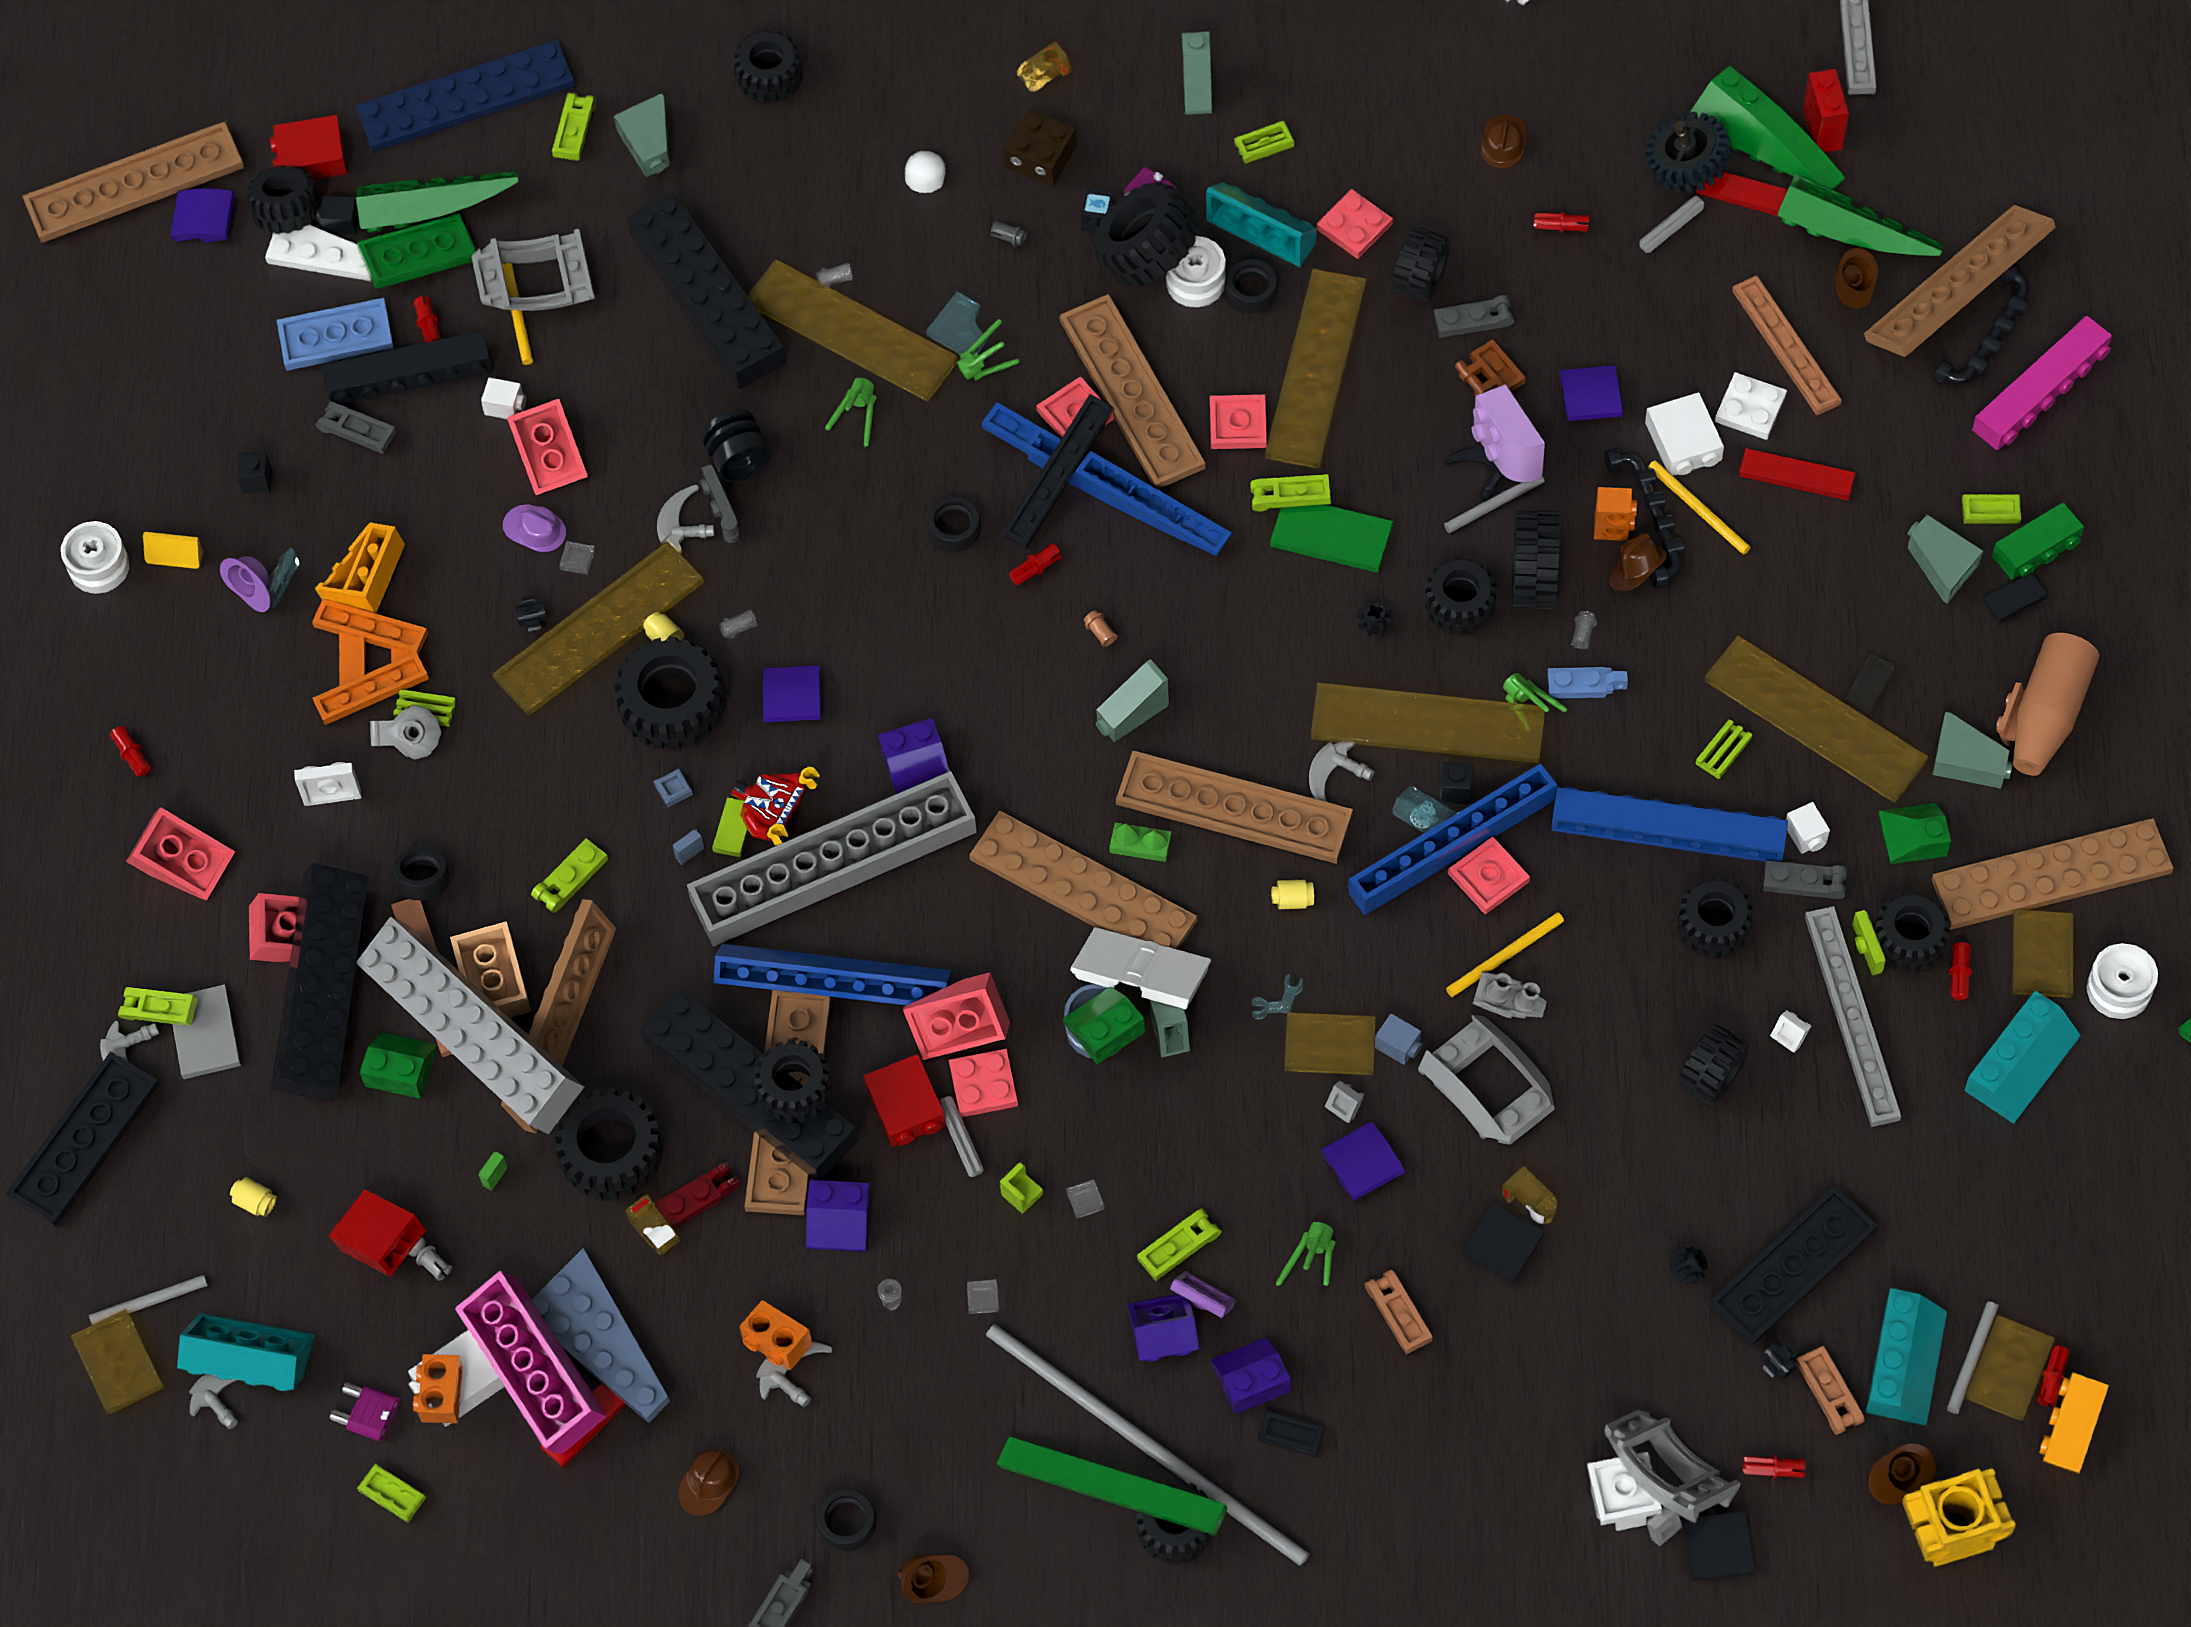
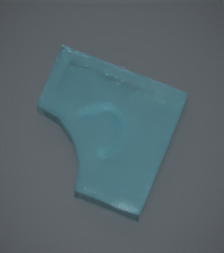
M956 292L926 330L927 336L961 355L983 335L976 324V316L980 310V304ZM987 339L975 350L974 353L978 354V352L987 342Z

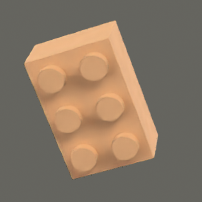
M507 921L450 937L459 971L509 1018L532 1012Z

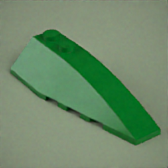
M1730 65L1711 80L1690 111L1696 112L1698 119L1701 113H1707L1708 118L1711 116L1716 117L1717 122L1720 121L1724 129H1726L1733 150L1737 151V149H1740L1749 154V158L1757 162L1761 160L1773 166V170L1781 174L1787 173L1793 177L1797 174L1832 190L1845 181L1843 174L1808 134L1768 96Z
M517 171L482 174L479 180H475L474 176L462 175L454 178L453 182H448L443 177L432 178L426 184L419 183L418 179L356 186L361 229L367 228L368 232L383 230V226L394 225V228L409 227L412 222L443 216L467 208L518 183Z
M1797 174L1794 175L1777 216L1782 217L1781 220L1791 226L1801 225L1807 228L1806 231L1811 235L1817 237L1824 235L1854 246L1877 251L1907 255L1940 256L1944 245L1914 229H1908L1906 232L1902 230L1903 226L1898 221L1890 217L1883 218L1882 220L1874 213V209L1868 206H1864V208L1856 207L1851 203L1852 198Z

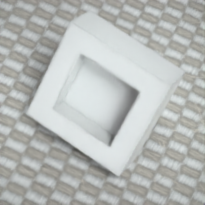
M1786 1010L1780 1016L1770 1036L1792 1052H1796L1812 1025L1807 1022L1804 1023L1797 1018L1796 1014Z

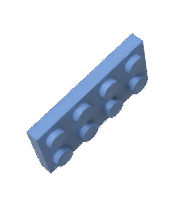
M384 298L277 320L286 371L394 349Z

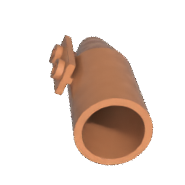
M2068 633L2048 635L2044 639L2026 689L2023 690L2022 683L2016 682L2012 693L2007 695L2006 710L2004 715L1999 717L1996 729L1997 733L2000 734L2003 745L2009 746L2010 741H2015L2013 765L2021 773L2031 776L2039 775L2073 730L2100 657L2098 650L2081 637Z

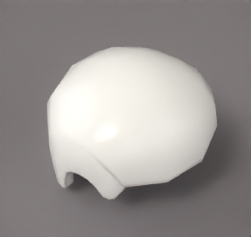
M919 151L910 156L905 167V180L912 190L920 193H931L942 187L946 168L940 155L931 151Z

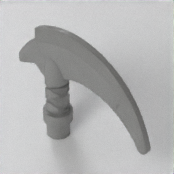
M698 485L687 487L674 494L664 504L658 516L657 533L661 544L666 543L678 553H682L680 542L684 537L696 536L707 538V536H715L714 525L700 524V526L684 527L679 524L681 507L687 498L699 489Z
M1353 740L1339 742L1334 745L1329 742L1313 759L1309 771V785L1314 799L1327 802L1325 798V784L1330 773L1337 766L1346 768L1355 773L1359 778H1364L1368 781L1372 779L1374 770L1368 768L1363 763L1359 764L1347 757V751L1355 746Z
M114 1021L106 1038L101 1039L100 1042L102 1059L104 1060L111 1051L128 1061L126 1048L143 1040H150L153 1036L160 1034L156 1024L143 1026L140 1030L125 1036L119 1033V1022Z
M812 1342L813 1345L802 1358L814 1353H831L832 1347ZM766 1358L756 1375L757 1378H760L762 1399L767 1398L771 1389L780 1387L789 1394L795 1403L798 1402L802 1407L807 1406L811 1397L805 1393V1390L801 1387H796L793 1382L791 1383L785 1377L788 1369L782 1365L779 1367L775 1366Z
M210 1374L202 1376L189 1391L192 1394L190 1402L191 1416H195L201 1407L210 1406L218 1415V1419L222 1424H225L228 1429L234 1428L238 1423L234 1413L226 1408L217 1395L223 1388L237 1381V1379L221 1380L216 1375Z

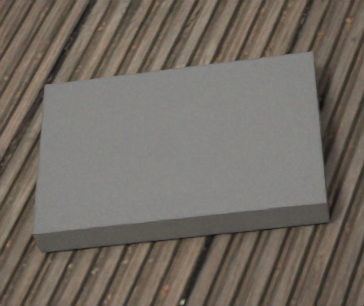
M225 984L186 993L198 998L191 1026L172 1024L182 1078L188 1079L241 1066Z

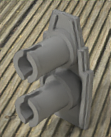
M1482 972L1473 1004L1510 1019L1512 1017L1525 1019L1526 1017L1542 1018L1547 1001L1539 996L1540 988L1535 983L1529 982L1522 985L1521 981L1511 979L1509 975L1504 973L1495 975Z

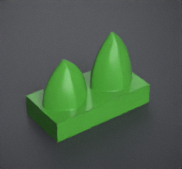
M1115 823L1109 850L1113 854L1166 862L1172 834L1171 831L1134 826L1127 823Z

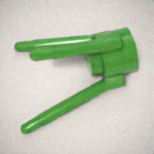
M998 319L967 351L959 355L961 359L956 363L967 380L973 377L977 381L985 375L1019 364V359H1014L981 370V368L985 367L983 360L1004 346L1002 341L980 355L974 353L1002 324V320Z
M856 378L825 429L830 430L844 409L849 411L852 405L863 407L867 404L864 446H869L873 408L877 399L872 394L875 388L873 383L865 378Z
M1520 673L1511 675L1503 685V689L1508 693L1505 699L1514 709L1526 732H1530L1531 728L1517 701L1523 703L1530 698L1542 710L1548 712L1549 707L1534 694L1536 693L1562 712L1567 711L1564 705L1535 686L1530 679L1526 680Z
M1320 1222L1311 1223L1309 1232H1304L1301 1242L1277 1279L1276 1284L1278 1286L1283 1283L1305 1247L1309 1249L1303 1266L1305 1270L1309 1269L1315 1253H1323L1326 1250L1323 1283L1325 1286L1329 1285L1332 1252L1335 1246V1241L1331 1240L1334 1231L1330 1226Z

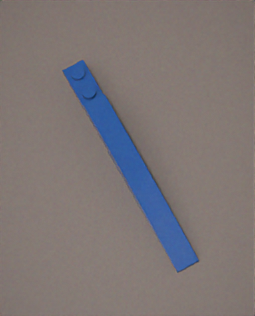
M998 402L982 421L983 429L1028 454V460L1041 468L1045 466L1061 440ZM1092 451L1088 455L1086 454L1069 481L1073 486L1126 514L1215 556L1219 554L1232 535V532Z

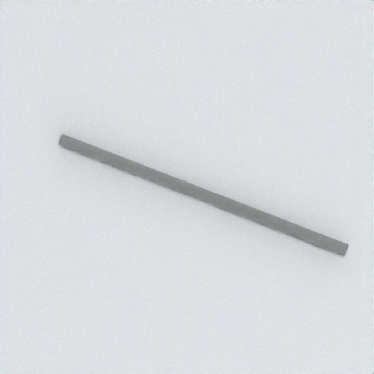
M994 1324L988 1330L986 1336L1186 1483L1190 1484L1192 1482L1196 1484L1197 1491L1199 1492L1202 1489L1208 1499L1226 1504L1228 1514L1299 1566L1305 1563L1309 1553L998 1325Z

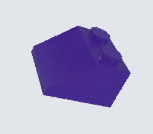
M933 718L878 735L880 751L896 794L950 772Z
M809 1180L807 1249L866 1252L872 1197L869 1183Z
M1176 1294L1127 1304L1135 1346L1140 1361H1157L1163 1356L1174 1354L1184 1356L1192 1351L1199 1350L1194 1315L1187 1298Z
M1266 1337L1210 1360L1234 1414L1290 1392L1291 1379L1279 1353Z

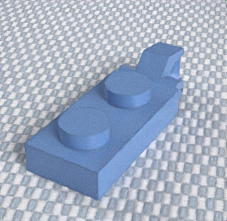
M1548 668L1547 672L1548 694L1554 699L1604 698L1606 694H1612L1613 690L1627 689L1628 685L1627 671H1612V668Z

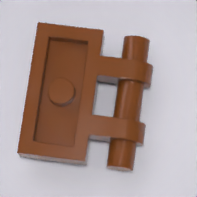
M1493 339L1471 352L1470 359L1473 361L1471 365L1468 366L1463 360L1455 365L1456 370L1460 373V379L1474 389L1475 396L1506 385L1510 392L1525 384L1526 377ZM1481 372L1488 379L1485 383H1482L1477 377Z

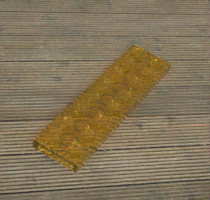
M776 259L748 294V298L759 312L927 402L958 361L957 356Z
M1317 269L1312 270L1265 451L1266 459L1320 468L1366 287L1365 278Z
M667 541L492 674L493 678L518 706L530 716L643 630L644 622L651 614L655 612L664 614L704 583L703 577Z
M1740 636L1734 639L1705 675L1707 683L1894 803L1927 763L1928 756Z
M1317 683L1311 739L1539 763L1545 711L1537 705Z

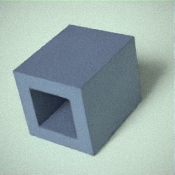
M1390 1014L1375 1036V1048L1405 1065L1410 1057L1414 1059L1421 1050V1030Z

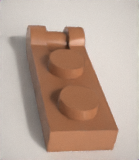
M1392 1269L1383 1273L1384 1277L1376 1281L1371 1279L1365 1283L1368 1294L1375 1301L1405 1354L1432 1342L1433 1337ZM1387 1288H1390L1393 1291L1392 1293L1384 1296L1382 1293V1291Z
M1824 1346L1796 1359L1799 1363L1798 1368L1836 1435L1844 1432L1847 1426L1852 1424L1857 1426L1864 1422L1860 1408ZM1844 1406L1847 1413L1840 1416L1836 1409Z

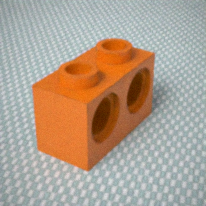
M1598 487L1594 539L1628 541L1629 530L1634 531L1637 512V500H1632V489Z
M763 1300L740 1325L742 1342L747 1348L754 1352L760 1351L766 1355L772 1364L778 1367L782 1365L788 1370H791L813 1345L808 1328ZM767 1328L766 1331L758 1332L759 1329ZM785 1343H791V1345L786 1347L781 1346Z
M423 1354L422 1365H417L416 1381L420 1383L419 1394L415 1393L413 1399V1410L418 1413L421 1422L458 1423L464 1366L459 1355ZM437 1370L446 1371L443 1377L438 1379L432 1378V1375ZM434 1399H443L440 1406L436 1408L429 1407V1404Z

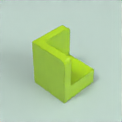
M1021 1162L1000 1181L1001 1195L1022 1214L1043 1195V1189L1026 1175L1025 1166Z

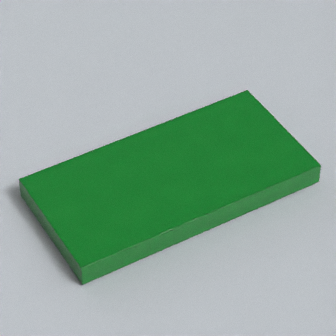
M460 214L357 242V249L375 289L473 262L472 255L477 252Z
M1328 505L1281 507L1271 537L1270 547L1378 573L1393 527V521Z

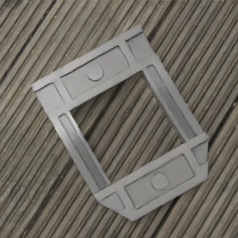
M579 229L574 230L572 234L561 237L557 234L526 241H497L494 238L490 239L491 243L482 251L479 249L472 255L482 304L506 310L533 311L554 309L595 299L596 295L592 286L585 254L586 250ZM558 258L564 292L537 297H509L502 263H534Z
M1471 1015L1473 1022L1431 1054L1426 1050L1418 1070L1422 1075L1425 1074L1431 1079L1434 1086L1464 1114L1483 1140L1488 1137L1498 1139V1143L1511 1145L1555 1110L1550 1084L1526 1054L1485 1016ZM1493 1045L1516 1066L1533 1086L1494 1118L1490 1116L1477 1098L1455 1076Z
M1637 1410L1607 1424L1605 1435L1634 1480L1660 1504L1695 1524L1699 1512L1717 1503L1727 1508L1740 1487L1741 1482L1734 1480L1729 1483L1720 1478L1719 1470L1708 1465L1693 1454L1669 1426L1671 1420L1666 1417L1657 1421L1650 1417V1413ZM1649 1440L1661 1459L1685 1484L1676 1488L1667 1483L1640 1459L1632 1447Z

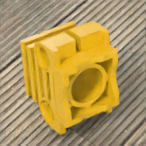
M1993 1468L1982 1472L1980 1469L1948 1480L1922 1486L1920 1491L1904 1496L1903 1505L1912 1528L1916 1530L1915 1536L1925 1561H1932L1934 1567L1992 1550L1996 1541L2002 1540L2013 1533L2016 1525L2014 1520L2011 1519L2005 1502L1999 1503L2002 1494L1994 1477ZM1949 1512L1961 1514L1970 1525L1962 1527L1953 1525L1947 1521L1943 1514Z

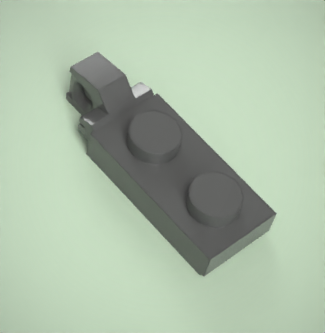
M801 1559L793 1573L787 1570L784 1575L781 1574L749 1624V1627H787L808 1594L811 1584L807 1580L813 1571L812 1565Z

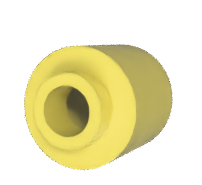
M655 612L645 620L643 628L646 630V635L652 641L661 638V641H668V637H678V641L683 642L684 632L667 615Z
M1278 880L1277 885L1271 888L1272 904H1277L1278 910L1306 909L1307 906L1314 905L1313 882H1306V880Z
M248 1177L243 1178L242 1181L238 1179L230 1191V1195L233 1196V1204L256 1216L262 1215L266 1217L273 1209L277 1196L272 1194L271 1189Z

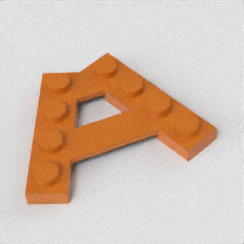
M322 599L312 621L313 626L339 634V686L312 698L325 725L399 693L400 689L406 690L429 680L418 657L428 635L427 628ZM366 642L391 649V663L366 674Z

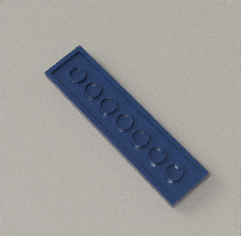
M554 40L357 104L355 107L373 153L575 87L558 40Z

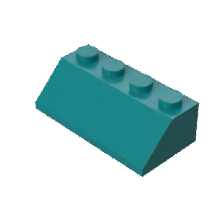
M1224 182L1210 186L1206 190L1208 222L1298 267L1302 265L1316 245L1317 229L1309 222L1300 221L1290 216L1285 210L1276 209L1268 205L1261 198H1254L1244 193L1240 188L1230 186Z
M2035 990L1970 1074L1964 1091L2014 1124L2081 1035L2060 1006Z
M1890 1288L1886 1300L1865 1413L1926 1426L1947 1311L1921 1294Z
M199 1313L180 1334L177 1368L187 1370L188 1373L195 1375L204 1373L216 1375L221 1380L237 1379L254 1386L264 1384L274 1386L275 1389L280 1391L294 1390L303 1379L315 1340V1334Z

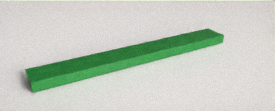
M1013 1437L1008 1438L997 1462L1000 1468L1216 1536L1228 1509L1224 1503Z

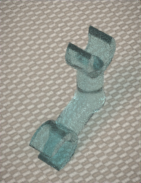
M1288 974L1284 979L1285 992L1281 1001L1267 1002L1261 997L1252 999V1006L1263 1007L1261 1011H1253L1252 1017L1263 1019L1269 1013H1289L1295 995L1303 990V979H1300L1297 986L1292 987L1289 985L1290 974Z

